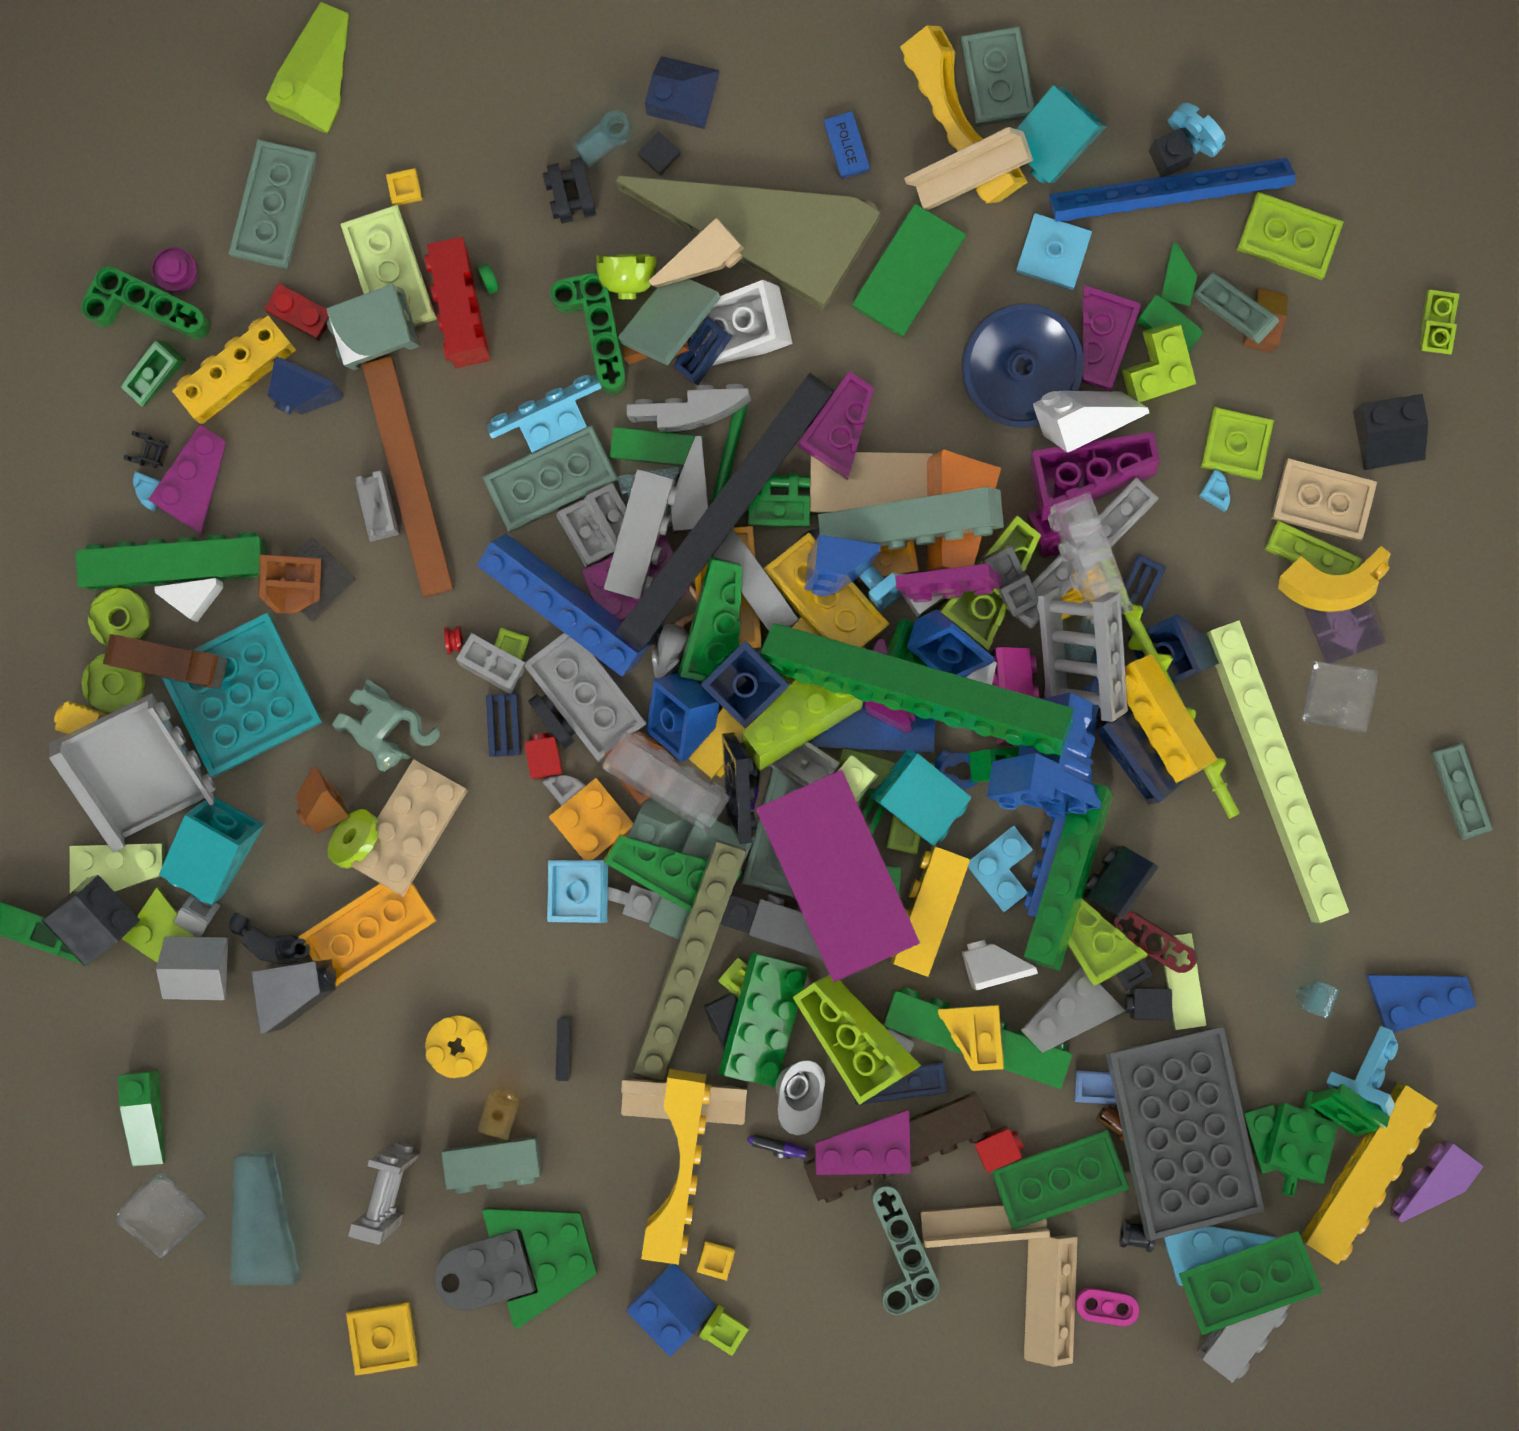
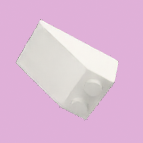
M765 280L720 296L719 301L707 315L713 318L717 324L724 327V330L733 335L713 365L766 354L793 344L780 288ZM705 319L701 322V324L697 327V329H696V330L693 332V334L690 336L691 339H692L693 336L696 334V332L698 331V329L700 328V326L703 324V322L705 321ZM713 329L710 330V332L703 340L701 345H704V343L707 341L711 333L714 331Z
M1053 391L1043 395L1041 400L1033 403L1043 436L1066 452L1079 448L1149 413L1148 407L1125 393L1116 391Z

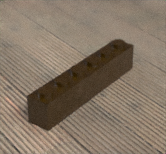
M975 1091L909 1118L910 1163L912 1167L919 1166L929 1161L928 1156L940 1151L941 1155L948 1154L958 1149L957 1144L968 1139L970 1143H974L987 1137L986 1132L991 1130V1126ZM815 1157L803 1162L817 1200L824 1199L826 1203L839 1199L843 1196L842 1191L851 1187L854 1188V1191L868 1187L872 1184L871 1179L882 1175L883 1179L897 1175H816Z

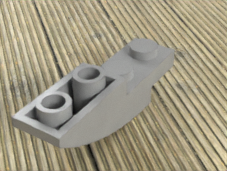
M728 384L726 389H714L711 385H698L695 387V390H687V402L680 398H669L665 400V403L653 404V400L639 399L635 401V404H627V417L632 423L657 422V428L660 432H682L700 428L728 417L752 401V394L749 388H744L742 384Z

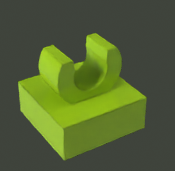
M739 957L718 980L738 999L748 966Z

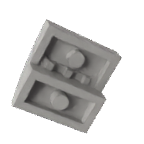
M613 483L586 495L583 500L556 514L585 568L614 553L626 506Z

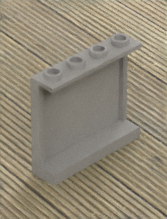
M152 693L49 743V759L113 853L125 847V837L203 799H206L209 805L214 804L213 791L216 790L214 781L208 773L205 775L199 768L201 763L194 750L188 751L184 745L186 740L181 729L178 726H172L168 720L170 719V714L167 707L162 701L158 703Z

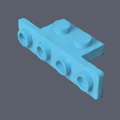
M583 375L574 380L573 385L564 389L561 387L549 391L546 397L536 402L530 400L521 404L515 412L508 415L507 413L496 415L490 420L491 423L486 425L491 438H495L514 428L520 427L531 452L539 450L587 427L575 400L601 389L602 386L596 375Z

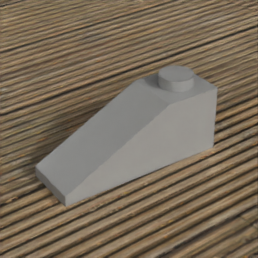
M695 436L676 487L679 489L675 504L667 509L666 517L670 518L668 527L673 526L674 534L690 533L708 509L702 436Z

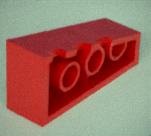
M463 237L427 244L429 254L424 255L427 272L433 275L434 284H430L434 302H438L440 313H436L439 329L444 333L445 342L442 344L446 360H451L455 368L491 361L467 245Z

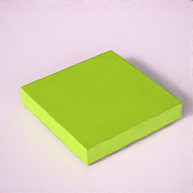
M1214 407L1200 467L1210 470L1217 469L1223 473L1261 480L1274 420Z

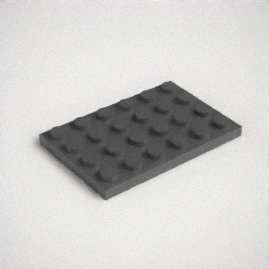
M1215 1027L1106 1053L1146 1240L1153 1241L1265 1212L1224 1027Z

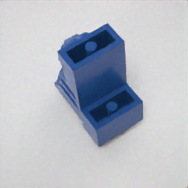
M1071 692L1042 698L1043 700L1074 708L1073 725L1062 755L1043 754L1035 748L1020 745L1018 757L992 762L987 797L999 802L998 805L1005 809H1017L1019 805L1042 808L1046 810L1047 815L1052 817H1064L1067 813L1085 814L1087 810L1101 808L1097 789L1091 783L1092 771L1090 765L1094 761L1090 759L1094 748L1095 737L1086 730L1092 720L1093 703Z

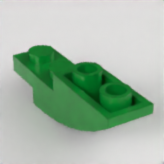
M0 902V936L82 964L41 921L44 917Z

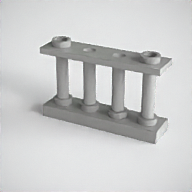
M1054 586L1038 595L1037 610L1040 614L1045 676L1044 697L1047 698L1071 692L1092 702L1093 705H1098L1101 709L1102 721L1113 722L1128 712L1120 593L1108 592L1094 600L1093 604L1061 601L1060 587ZM1062 614L1092 617L1095 634L1064 631ZM1064 643L1094 647L1097 654V664L1065 660ZM1066 672L1096 676L1099 682V693L1068 689Z
M395 1142L394 1146L389 1145L369 1159L367 1166L379 1170L368 1210L351 1224L348 1237L380 1245L401 1225L404 1213L396 1212L397 1207L394 1205L404 1170L419 1159L420 1153L413 1151L412 1145Z

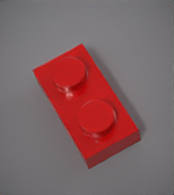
M279 283L264 308L266 313L317 340H320L327 327V319H329L326 308Z

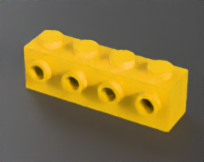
M269 316L253 321L245 334L229 340L222 352L217 356L212 355L206 358L201 363V368L192 375L187 374L177 382V387L172 390L191 416L201 425L273 369L277 356L286 359L296 351L295 347Z
M1153 654L1125 667L1127 704L1175 782L1178 783L1196 774L1218 760Z
M935 846L931 847L930 852L925 850L919 865L923 872L920 880L915 879L911 886L909 897L913 899L909 910L905 909L920 944L891 956L890 963L929 977L970 859Z

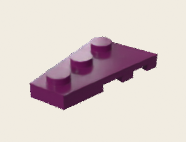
M1083 285L1082 351L1084 369L1082 382L1108 391L1112 390L1141 303Z
M849 371L800 439L797 446L848 480L874 387Z

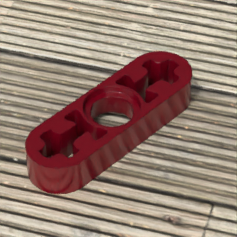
M1128 911L1124 918L1115 919V928L1119 929L1131 942L1140 947L1149 956L1173 971L1186 973L1195 967L1197 954L1191 946L1141 915ZM1133 918V925L1140 930H1143L1144 925L1149 927L1141 936L1140 943L1135 940L1139 936L1138 933L1132 930L1127 933L1123 931L1122 919L1129 920ZM1151 933H1158L1163 937L1164 946L1161 950L1153 951L1148 947L1147 937ZM1171 941L1176 944L1172 948L1173 951L1179 954L1184 950L1188 952L1187 959L1190 960L1189 965L1184 963L1181 967L1176 964L1178 959L1172 954H1168L1167 959L1162 957V954L1169 949Z

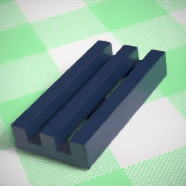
M708 316L689 342V351L682 353L673 365L696 385L700 384L733 337L731 333L724 330V327ZM713 329L714 331L711 333L707 341L704 343V345H701V343L706 338L710 330ZM696 352L695 358L692 360V362L690 363V365L688 366V368H685V366L687 365V363L689 362V360L692 358V356H693L694 353Z
M1138 554L1123 584L1127 593L1141 563L1146 565L1130 598L1132 604L1136 603L1151 569L1157 570L1141 603L1143 612L1140 620H1142L1167 567Z
M518 694L486 695L489 757L521 755ZM505 701H511L513 749L508 750ZM494 702L499 703L501 750H496Z

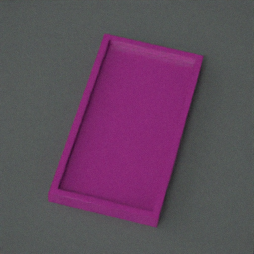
M842 770L756 808L833 982L920 944Z

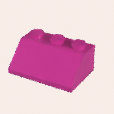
M995 648L990 653L994 657V662H997L992 685L1039 698L1038 686H1033L1032 674L1037 672L1035 655H1030V648ZM997 738L998 745L1010 744L1004 739Z

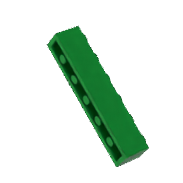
M255 532L238 533V538L226 539V535L215 534L208 535L207 540L196 541L195 537H179L176 543H165L164 539H151L146 541V545L135 546V542L131 541L117 542L116 547L104 548V544L85 545V550H75L77 587L88 591L178 584L212 578L218 580L258 578L259 555H267L266 540L257 536Z
M1095 783L1092 784L1097 789L1101 808L1087 810L1085 814H1067L1024 957L1030 963L1060 971L1113 797L1108 787Z
M904 986L901 992L894 989L882 1023L884 1027L963 1055L951 1037L952 1035L944 1021L938 1015V1009L948 1008L949 1002L932 997L931 1002L919 998L920 992ZM1000 1021L1004 1070L1061 1090L1073 1056L1072 1053L1066 1051L1067 1045L1061 1043L1042 1053L1021 1031L1022 1028H1020L1019 1033L1007 1030V1023Z

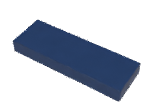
M944 1062L920 1064L919 1068L862 1104L946 1094L947 1085ZM854 1097L855 1105H859Z

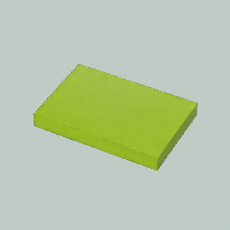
M1257 192L1236 250L1322 280L1325 277L1344 221Z

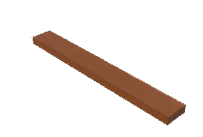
M390 356L364 363L362 367L423 597L426 598L452 591L454 588L393 358Z

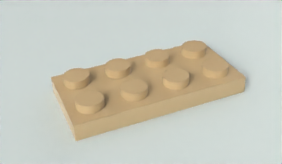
M413 759L377 818L379 824H376L375 829L379 832L373 849L360 862L355 860L351 863L352 868L404 897L468 792L467 789Z

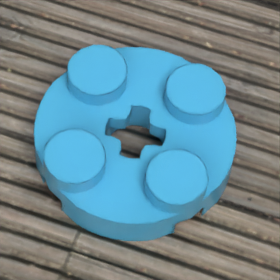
M1181 103L1167 120L1168 124L1175 131L1183 128L1194 154L1200 151L1210 157H1214L1225 146V144H1222L1226 140L1223 131L1209 115L1204 119L1198 115L1197 111L1200 108L1190 103Z

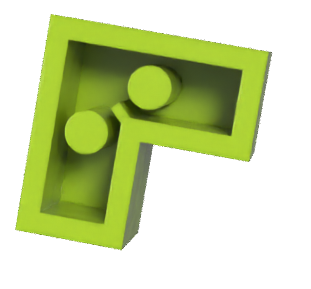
M1172 322L1143 331L1150 361L1121 370L1128 396L1138 402L1196 384L1182 326Z

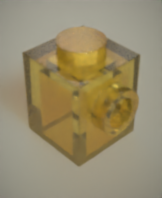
M498 1089L497 1093L491 1092L487 1097L477 1132L508 1140L512 1135L521 1104L520 1100L514 1099L516 1094Z

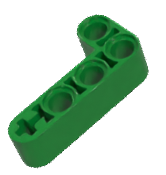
M110 266L103 267L97 272L81 304L83 315L93 324L102 328L113 324L122 306L195 340L206 337L211 328L209 319L197 307ZM113 278H118L117 286L108 290V282ZM140 291H145L144 299L135 303V295ZM167 304H172V311L168 315L162 316V308ZM99 305H104L103 313L94 317V309ZM183 316L195 322L198 320V324H191L189 326L183 320Z
M596 273L556 281L550 289V297L555 309L561 313H573L584 310L597 377L602 390L610 395L621 393L626 387V374L608 288L604 287L603 284L601 285V281L598 278L599 275ZM592 285L602 287L601 293L597 296H590L586 292ZM562 291H569L573 294L572 298L567 302L557 300L558 294ZM598 314H604L608 317V321L602 326L592 323L593 318ZM604 343H610L614 346L613 352L609 355L600 354L598 349ZM610 365L613 366L614 374L617 377L614 384H610L608 380L607 366Z

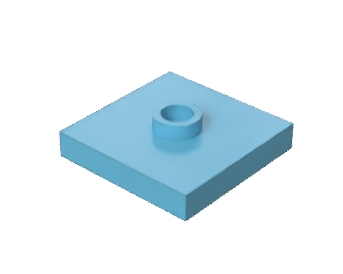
M1034 213L1015 273L1073 291L1092 231L1061 221L1055 222V219Z
M548 860L547 922L607 923L608 865L603 860Z

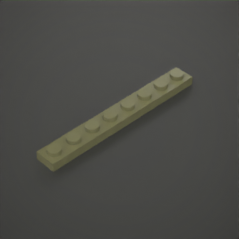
M715 840L633 1066L634 1073L660 1081L664 1079L744 860L745 848Z

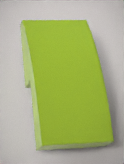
M1426 290L1421 325L1420 351L1452 355L1457 324H1454L1459 293Z

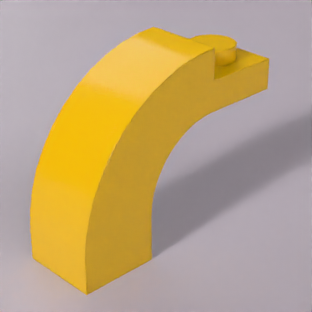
M1380 546L1359 568L1344 575L1323 573L1300 556L1280 576L1278 589L1296 603L1310 609L1328 612L1348 610L1363 604L1376 594L1379 584L1378 580L1390 568L1388 562L1391 553Z

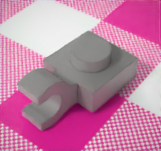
M635 885L631 886L629 893L608 887V900L625 905L622 914L649 923L659 901V894Z

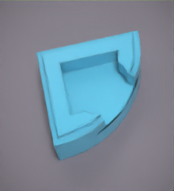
M1215 469L1199 494L1200 498L1223 512L1227 510L1230 504V491L1225 476Z
M135 471L133 486L136 495L145 507L155 512L157 506L148 501V499L161 481Z

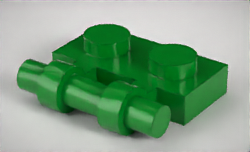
M789 473V476L772 475L761 490V495H757L749 506L748 526L809 528L810 496L798 495V488H810V476H798V473ZM771 487L789 488V495H770Z

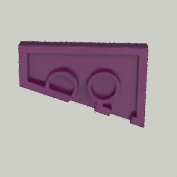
M199 425L148 501L201 535L226 441L202 425Z
M909 1109L816 1141V1175L911 1174Z

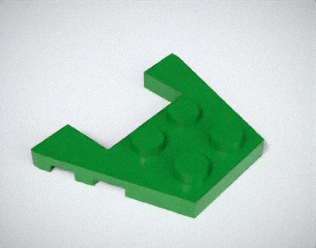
M485 1208L482 1210L489 1238L521 1229L538 1291L507 1301L514 1329L520 1328L597 1274L581 1212Z

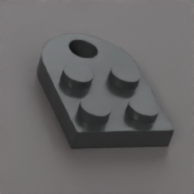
M515 1230L448 1252L439 1262L435 1272V1286L442 1301L453 1309L470 1311L534 1292L535 1288L520 1231ZM450 1273L455 1274L460 1281L459 1288L455 1292L448 1291L444 1285V1280Z

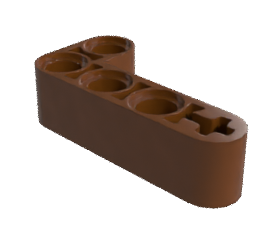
M110 634L103 664L221 690L228 659L205 652L189 651Z

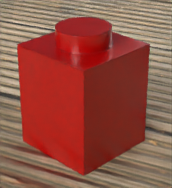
M549 733L532 735V741L524 742L531 779L537 780L564 775L559 744L555 737H550Z
M1007 1126L986 1134L987 1137L973 1143L987 1173L1022 1158L1019 1150L1024 1147L1016 1130L1010 1132Z

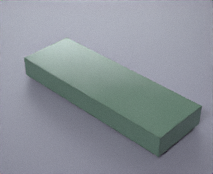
M1212 272L1193 293L1197 301L1257 344L1279 322L1276 315L1215 272Z
M1463 743L1431 752L1460 839L1465 840L1492 831L1493 828Z

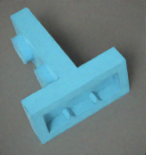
M1380 1026L1355 1080L1331 1071L1326 1082L1328 1087L1338 1089L1340 1084H1344L1390 1116L1395 1107L1391 1095L1375 1088H1379L1385 1078L1384 1068L1388 1060L1392 1061L1398 1050V1043L1393 1031Z

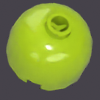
M608 254L597 255L596 269L601 285L603 284L604 287L608 288V291L618 293V299H636V293L644 292L652 286L649 280L656 275L657 255L617 254L614 257H610Z

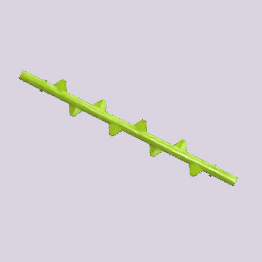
M1105 554L1097 563L1108 583L1110 592L1120 593L1121 610L1133 631V635L1128 643L1129 649L1141 650L1145 657L1153 654L1179 696L1167 672L1173 660L1172 656L1157 653L1140 620L1143 612L1142 606L1132 604L1115 571V565H1112L1107 554ZM1186 707L1190 716L1194 720L1196 716V711L1192 708ZM1217 758L1218 760L1203 770L1213 787L1212 792L1215 791L1230 819L1240 814L1226 787L1228 785L1227 782L1224 783L1220 775L1226 765V761L1223 758Z

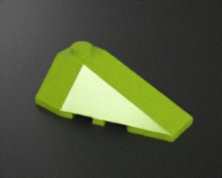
M320 2L279 69L266 97V101L274 112L326 134L329 133L341 104L340 90L344 73L343 60L349 14L347 12Z

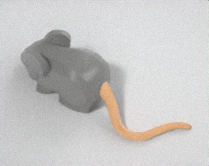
M691 585L688 589L697 601L696 591ZM695 613L683 617L675 624L664 625L659 635L656 649L652 650V667L655 679L671 675L676 669H679L682 654H684L689 632L683 627L693 620Z

